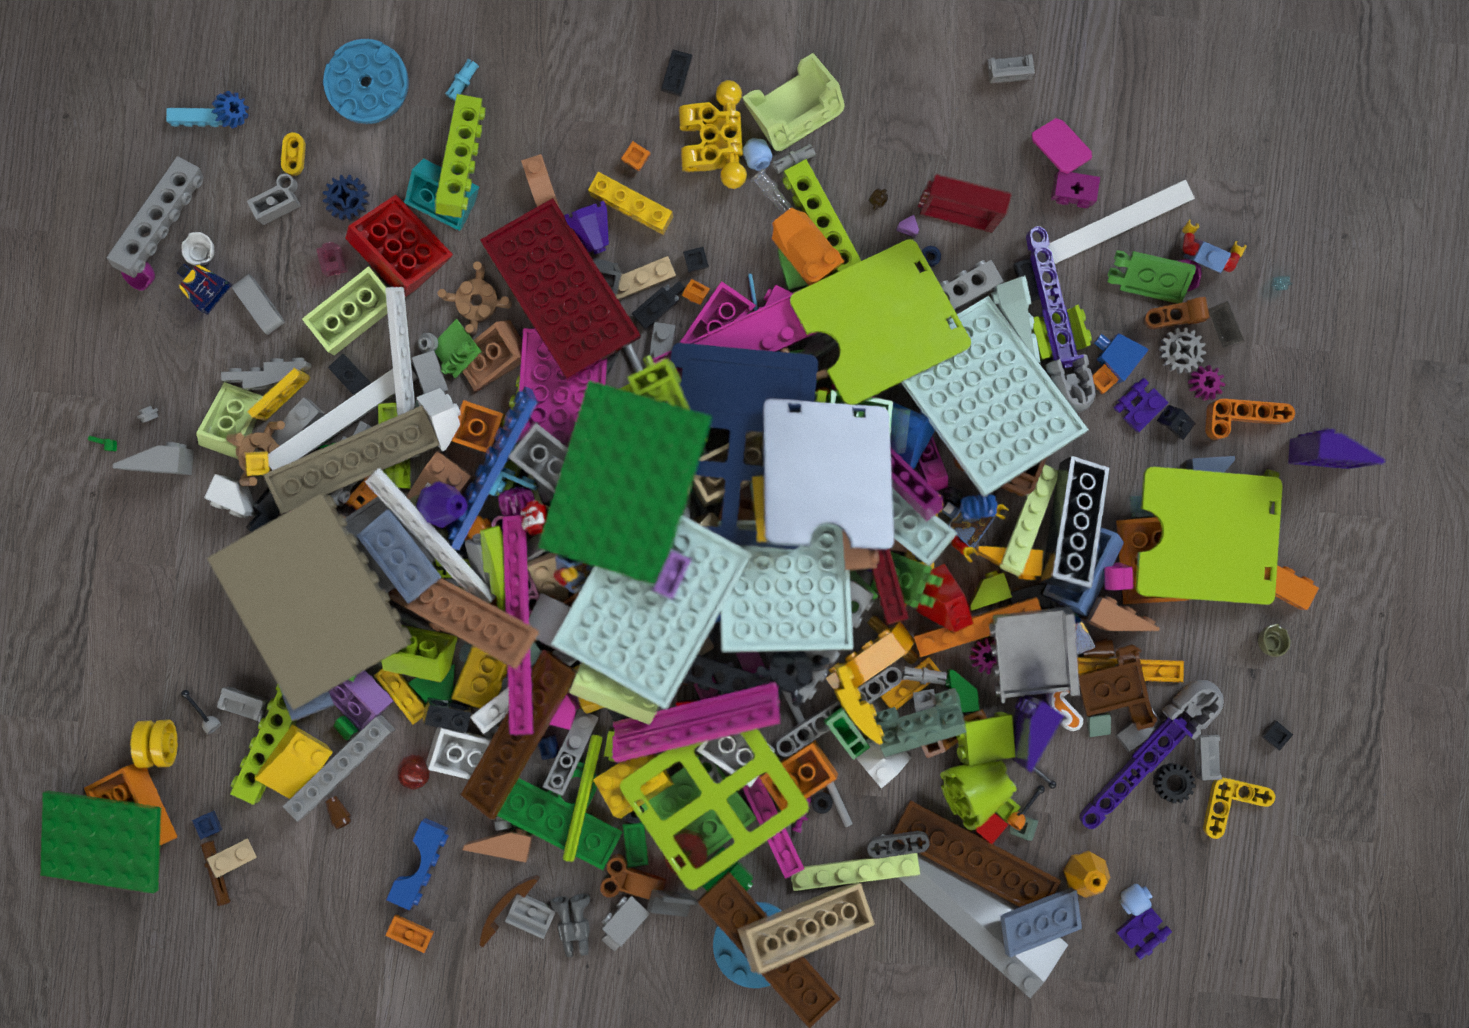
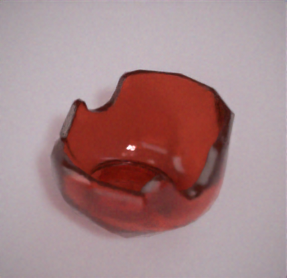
M410 755L404 757L399 763L397 777L405 788L415 790L422 788L428 782L430 770H428L423 757Z

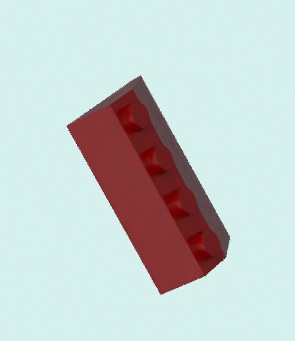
M394 195L350 224L345 237L354 249L391 287H403L405 297L418 289L453 256L446 246L397 195Z

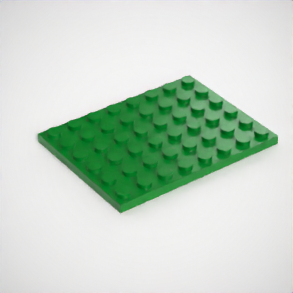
M589 380L538 548L655 585L673 548L712 416Z

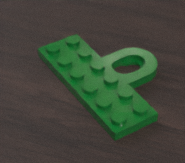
M578 763L572 778L582 777L585 763ZM518 778L497 816L565 850L575 803H567L560 794L551 790L546 792ZM594 780L592 781L586 810L597 790ZM585 812L575 856L603 870L623 831Z

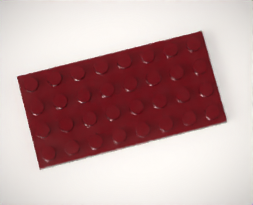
M553 198L480 239L481 244L567 381L641 338L637 328L580 239L567 224L564 214Z

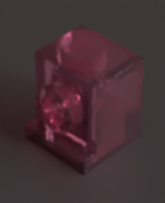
M324 243L322 247L316 249L324 275L329 277L348 272L341 247L337 243ZM336 256V261L330 262V258Z

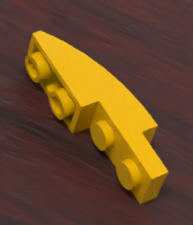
M843 663L834 666L841 686L833 690L843 710L859 730L876 743L882 744L881 737L884 734L880 724L876 725L874 717L877 715L872 704L869 705L865 700L859 702L861 695L858 688L853 687L851 680L854 679L851 668L846 667Z

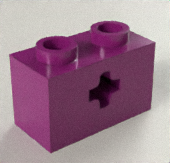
M1059 170L1054 176L1051 200H1055L1057 204L1061 205L1073 203L1077 204V207L1089 208L1097 202L1100 177L1073 172L1066 174ZM1073 187H1076V191L1078 192L1077 194H1075V191L1072 189Z

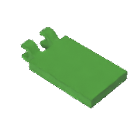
M1117 250L1114 256V265L1127 268L1125 273L1116 268H1110L1107 282L1119 284L1121 291L1179 304L1183 302L1196 271V265L1135 251L1129 256L1125 252Z
M891 552L904 603L917 608L918 603L932 607L935 599L922 594L926 582L940 587L943 579L930 574L932 567ZM873 580L871 589L877 591L875 580Z

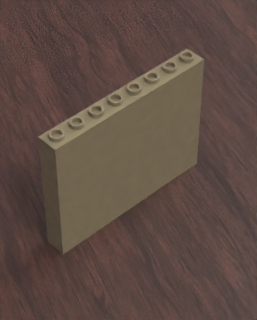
M323 493L207 558L293 710L412 644L410 632L406 627L403 628L399 622L401 617L395 608L392 609L388 603L390 601L389 595L384 589H380L378 585L380 581L374 571H370L367 566L369 561L363 552H359L356 546L358 544L356 537L353 533L349 534L345 527L347 522L343 515H338L335 509L337 507L336 502L331 495L328 496Z

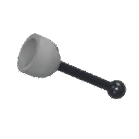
M183 690L181 696L186 698L203 718L202 728L206 734L209 735L221 726L220 721L214 716L207 717L189 696L190 692Z

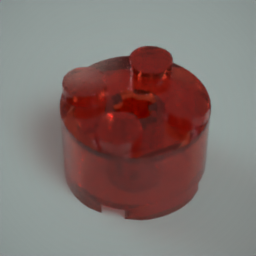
M682 829L674 834V839L681 850L691 851L687 858L694 868H699L706 863L707 844L699 833ZM680 854L673 857L681 869L686 865ZM664 855V860L667 867L671 872L678 876V874L676 873V871Z

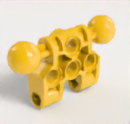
M730 80L723 81L716 89V99L723 106L724 111L719 112L710 102L688 104L679 107L680 130L700 131L702 140L698 145L681 148L682 170L686 172L716 170L723 160L726 159L727 164L722 168L720 178L726 187L732 189L741 187L747 178L746 169L743 165L739 164V157L743 155L741 115L740 112L736 111V105L741 100L742 90L736 82ZM708 113L714 114L711 119H705L704 117ZM731 131L736 132L734 137H726L727 133ZM708 134H715V137L713 139H705ZM714 153L717 155L714 160H707L709 154Z

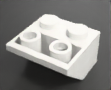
M214 475L205 495V498L211 501L210 505L219 509H231L229 513L240 518H248L258 513L257 509L253 506L254 501L248 486H241L239 481L227 476Z

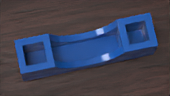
M427 818L421 821L413 839L421 853L420 867L416 873L410 876H399L394 881L386 899L387 901L407 910H411L414 905L418 906L423 896L420 891L423 885L427 886L432 875L429 874L431 866L435 867L440 858V855L437 854L440 846L444 847L449 835L446 834L447 827Z

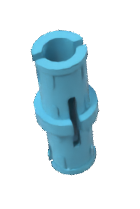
M467 59L459 74H455V80L445 95L456 101L457 94H461L464 88L470 85L469 81L479 66L475 62H471L470 59Z

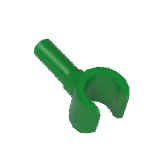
M88 436L89 441L104 444L103 451H117L116 440Z

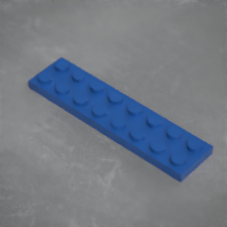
M524 386L523 390L518 391L514 399L515 405L512 410L509 409L504 419L506 422L503 428H499L496 432V441L493 447L490 446L487 449L484 464L479 465L475 473L476 479L474 483H470L467 487V496L465 498L467 508L465 514L447 526L450 546L456 550L460 549L537 404L536 397L531 388Z

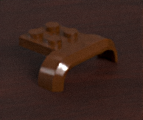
M1133 644L1116 648L1117 664L1078 674L1079 689L1087 716L1128 707L1131 720L1137 731L1155 725L1157 718L1152 711L1139 657L1140 648Z

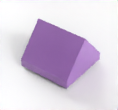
M912 215L899 222L896 230L911 237H916L919 228L915 216Z

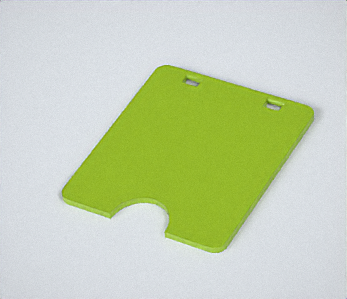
M911 239L894 245L795 292L790 298V305L806 334L814 332L825 333L833 337L838 343L840 349L839 359L827 373L845 404L856 405L966 351L971 345L968 333L918 244ZM918 261L921 262L925 269L922 273H919L915 266V263ZM949 317H952L957 326L952 330L946 321Z
M1148 467L1143 473L1141 509L1150 511L1158 518L1162 527V535L1155 547L1145 552H1138L1136 591L1143 596L1271 604L1275 599L1282 481L1277 477ZM1269 501L1275 502L1274 514H1269ZM1265 567H1270V580H1264Z

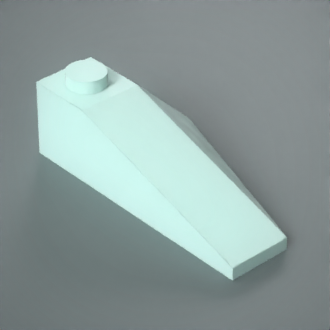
M1023 276L997 285L993 289L994 292L991 293L992 301L994 304H997V308L1038 363H1040L1037 338L1034 333H1031L1034 319L1028 313L1031 299L1026 277Z

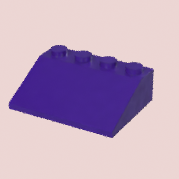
M1321 429V431L1316 430L1306 432L1305 434H1298L1296 438L1290 439L1288 464L1355 469L1385 464L1384 458L1346 435L1335 433V429Z
M1024 695L1015 704L1017 709L1014 713L1013 734L1016 757H1012V760L1032 772L1064 714L1038 699Z

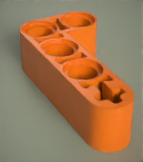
M1218 399L1211 402L1207 407L1206 435L1212 440L1227 437L1231 431V421L1267 424L1287 423L1294 419L1295 409L1286 403ZM1217 404L1223 407L1222 414L1216 411ZM1238 406L1244 409L1242 416L1237 413ZM1259 407H1261L1264 410V417L1259 416ZM1281 411V413H1285V417L1278 414L1274 415V413ZM1216 425L1221 427L1222 432L1220 435L1215 433L1214 428Z

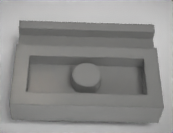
M517 893L505 922L544 939L556 911L541 901L527 895L523 898Z

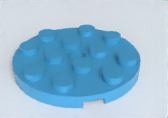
M358 39L344 44L334 52L335 55L325 67L323 84L327 99L340 115L356 123L373 124L386 120L399 110L407 96L409 78L405 64L396 51L377 40ZM364 77L372 79L368 87L361 85V80Z
M756 902L768 916L782 911L773 904ZM717 925L713 939V952L717 965L723 974L734 983L743 987L763 988L771 986L761 974L751 971L748 959Z

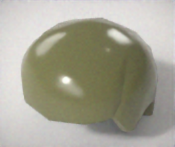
M1279 624L1264 627L1259 633L1257 640L1261 651L1271 657L1284 655L1290 648L1291 641L1287 629L1280 627Z

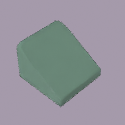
M1110 714L1086 716L1089 737L1111 734Z
M1025 816V824L1020 831L1010 825L1008 833L1032 841L1038 820Z

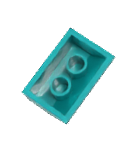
M423 158L411 171L404 203L460 231L476 202L479 186L472 183L471 191L466 192L465 197H468L467 210H463L461 218L436 214L435 201L442 167Z

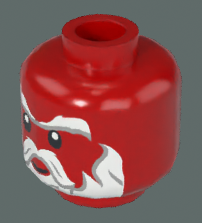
M530 501L520 511L522 527L529 534L543 533L548 516V508L544 504H539L538 501Z

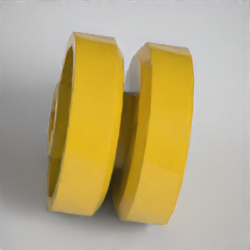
M151 720L138 721L133 728L131 736V754L135 766L138 768H150L154 764L157 767H170L173 765L178 747L177 731L172 720H158L155 723Z

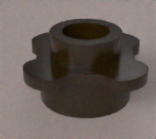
M878 188L871 194L869 202L874 206L873 210L876 211L887 203L888 194H886V189L881 190Z

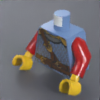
M1189 220L1182 229L1185 234L1182 247L1185 253L1184 258L1195 261L1218 273H1221L1223 270L1232 272L1247 246L1240 247L1237 245L1238 241H1235L1229 253L1207 242L1195 239L1194 234L1198 230L1199 224L1196 223L1193 226L1190 223L1191 220Z
M948 501L943 507L942 512L951 518L947 525L957 533L951 540V544L971 563L973 561L969 555L975 553L979 556L974 547L996 516L982 519H965L962 516L960 506L957 508ZM1002 504L997 505L996 516L1000 519H1005L1004 516L1000 515V511L1003 509L1009 510Z
M558 554L556 555L557 570L553 572V577L571 593H578L581 591V586L585 585L595 566Z

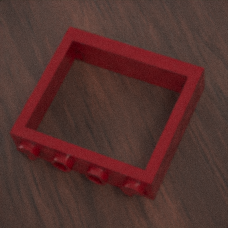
M935 174L932 180H928L920 196L918 207L921 208L920 215L992 233L1007 215L1012 193Z

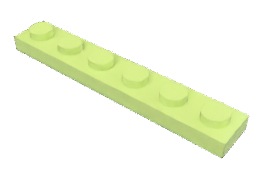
M1045 464L1034 491L1026 497L1000 564L1001 568L1017 576L1022 574L1057 482L1058 470Z
M914 853L878 859L872 857L804 866V870L791 877L793 891L920 875L918 855Z

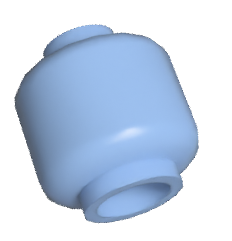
M752 138L743 147V157L749 168L761 171L770 165L772 153L765 140Z
M1133 884L1120 894L1121 899L1119 901L1128 915L1132 913L1134 916H1138L1152 906L1150 899L1153 896L1146 886L1142 888L1138 884Z

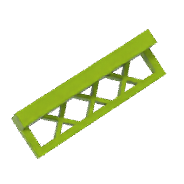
M396 403L378 404L379 424L398 416ZM410 458L382 470L397 488L411 489Z

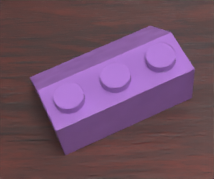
M365 670L357 674L353 682L347 680L329 690L334 705L360 732L375 717L381 715L393 702L389 694Z

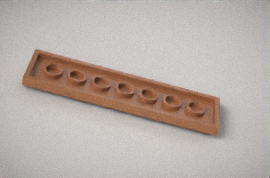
M442 578L409 604L397 588L387 593L390 600L514 669H517L540 633L530 625Z

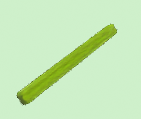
M592 735L563 854V860L573 862L575 859L602 743V737L599 735Z

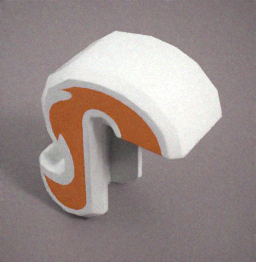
M1069 691L1046 693V704L1064 714L1060 725L1069 731L1079 730L1083 725V718L1064 698Z

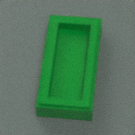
M642 822L623 824L627 867L649 865L644 824Z

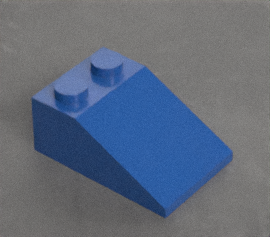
M893 403L890 447L914 470L935 429L929 422L928 417Z

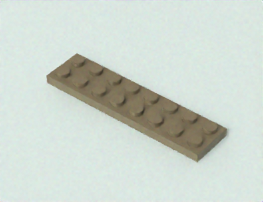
M421 405L264 474V478L281 514H284L321 493H332L372 475L379 468L381 470L389 468L437 447L440 443L428 415Z

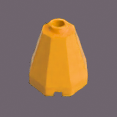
M1090 851L1071 855L1063 870L1068 888L1077 890V894L1085 898L1101 894L1111 878L1106 860Z

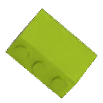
M402 625L403 628L406 627L410 632L412 644L382 660L383 670L442 682L451 669L457 637L455 635Z

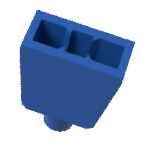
M1101 333L1094 341V344L1103 350L1097 357V361L1102 366L1105 364L1119 379L1117 381L1119 384L1127 379L1149 350L1119 333L1111 340Z

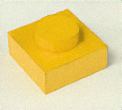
M267 451L245 453L247 476L264 475L269 472Z

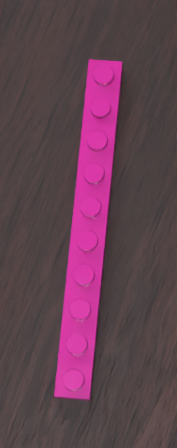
M521 515L503 517L506 613L529 625L526 531L522 527ZM530 648L517 669L508 666L510 734L533 733Z
M712 675L713 682L717 683L714 676ZM698 683L694 684L701 700L722 696L717 694V689L710 687L708 691L697 687ZM759 775L751 787L746 784L742 788L759 824L762 825L775 816L778 811L768 790L760 780L761 775ZM786 828L767 840L785 879L805 869Z

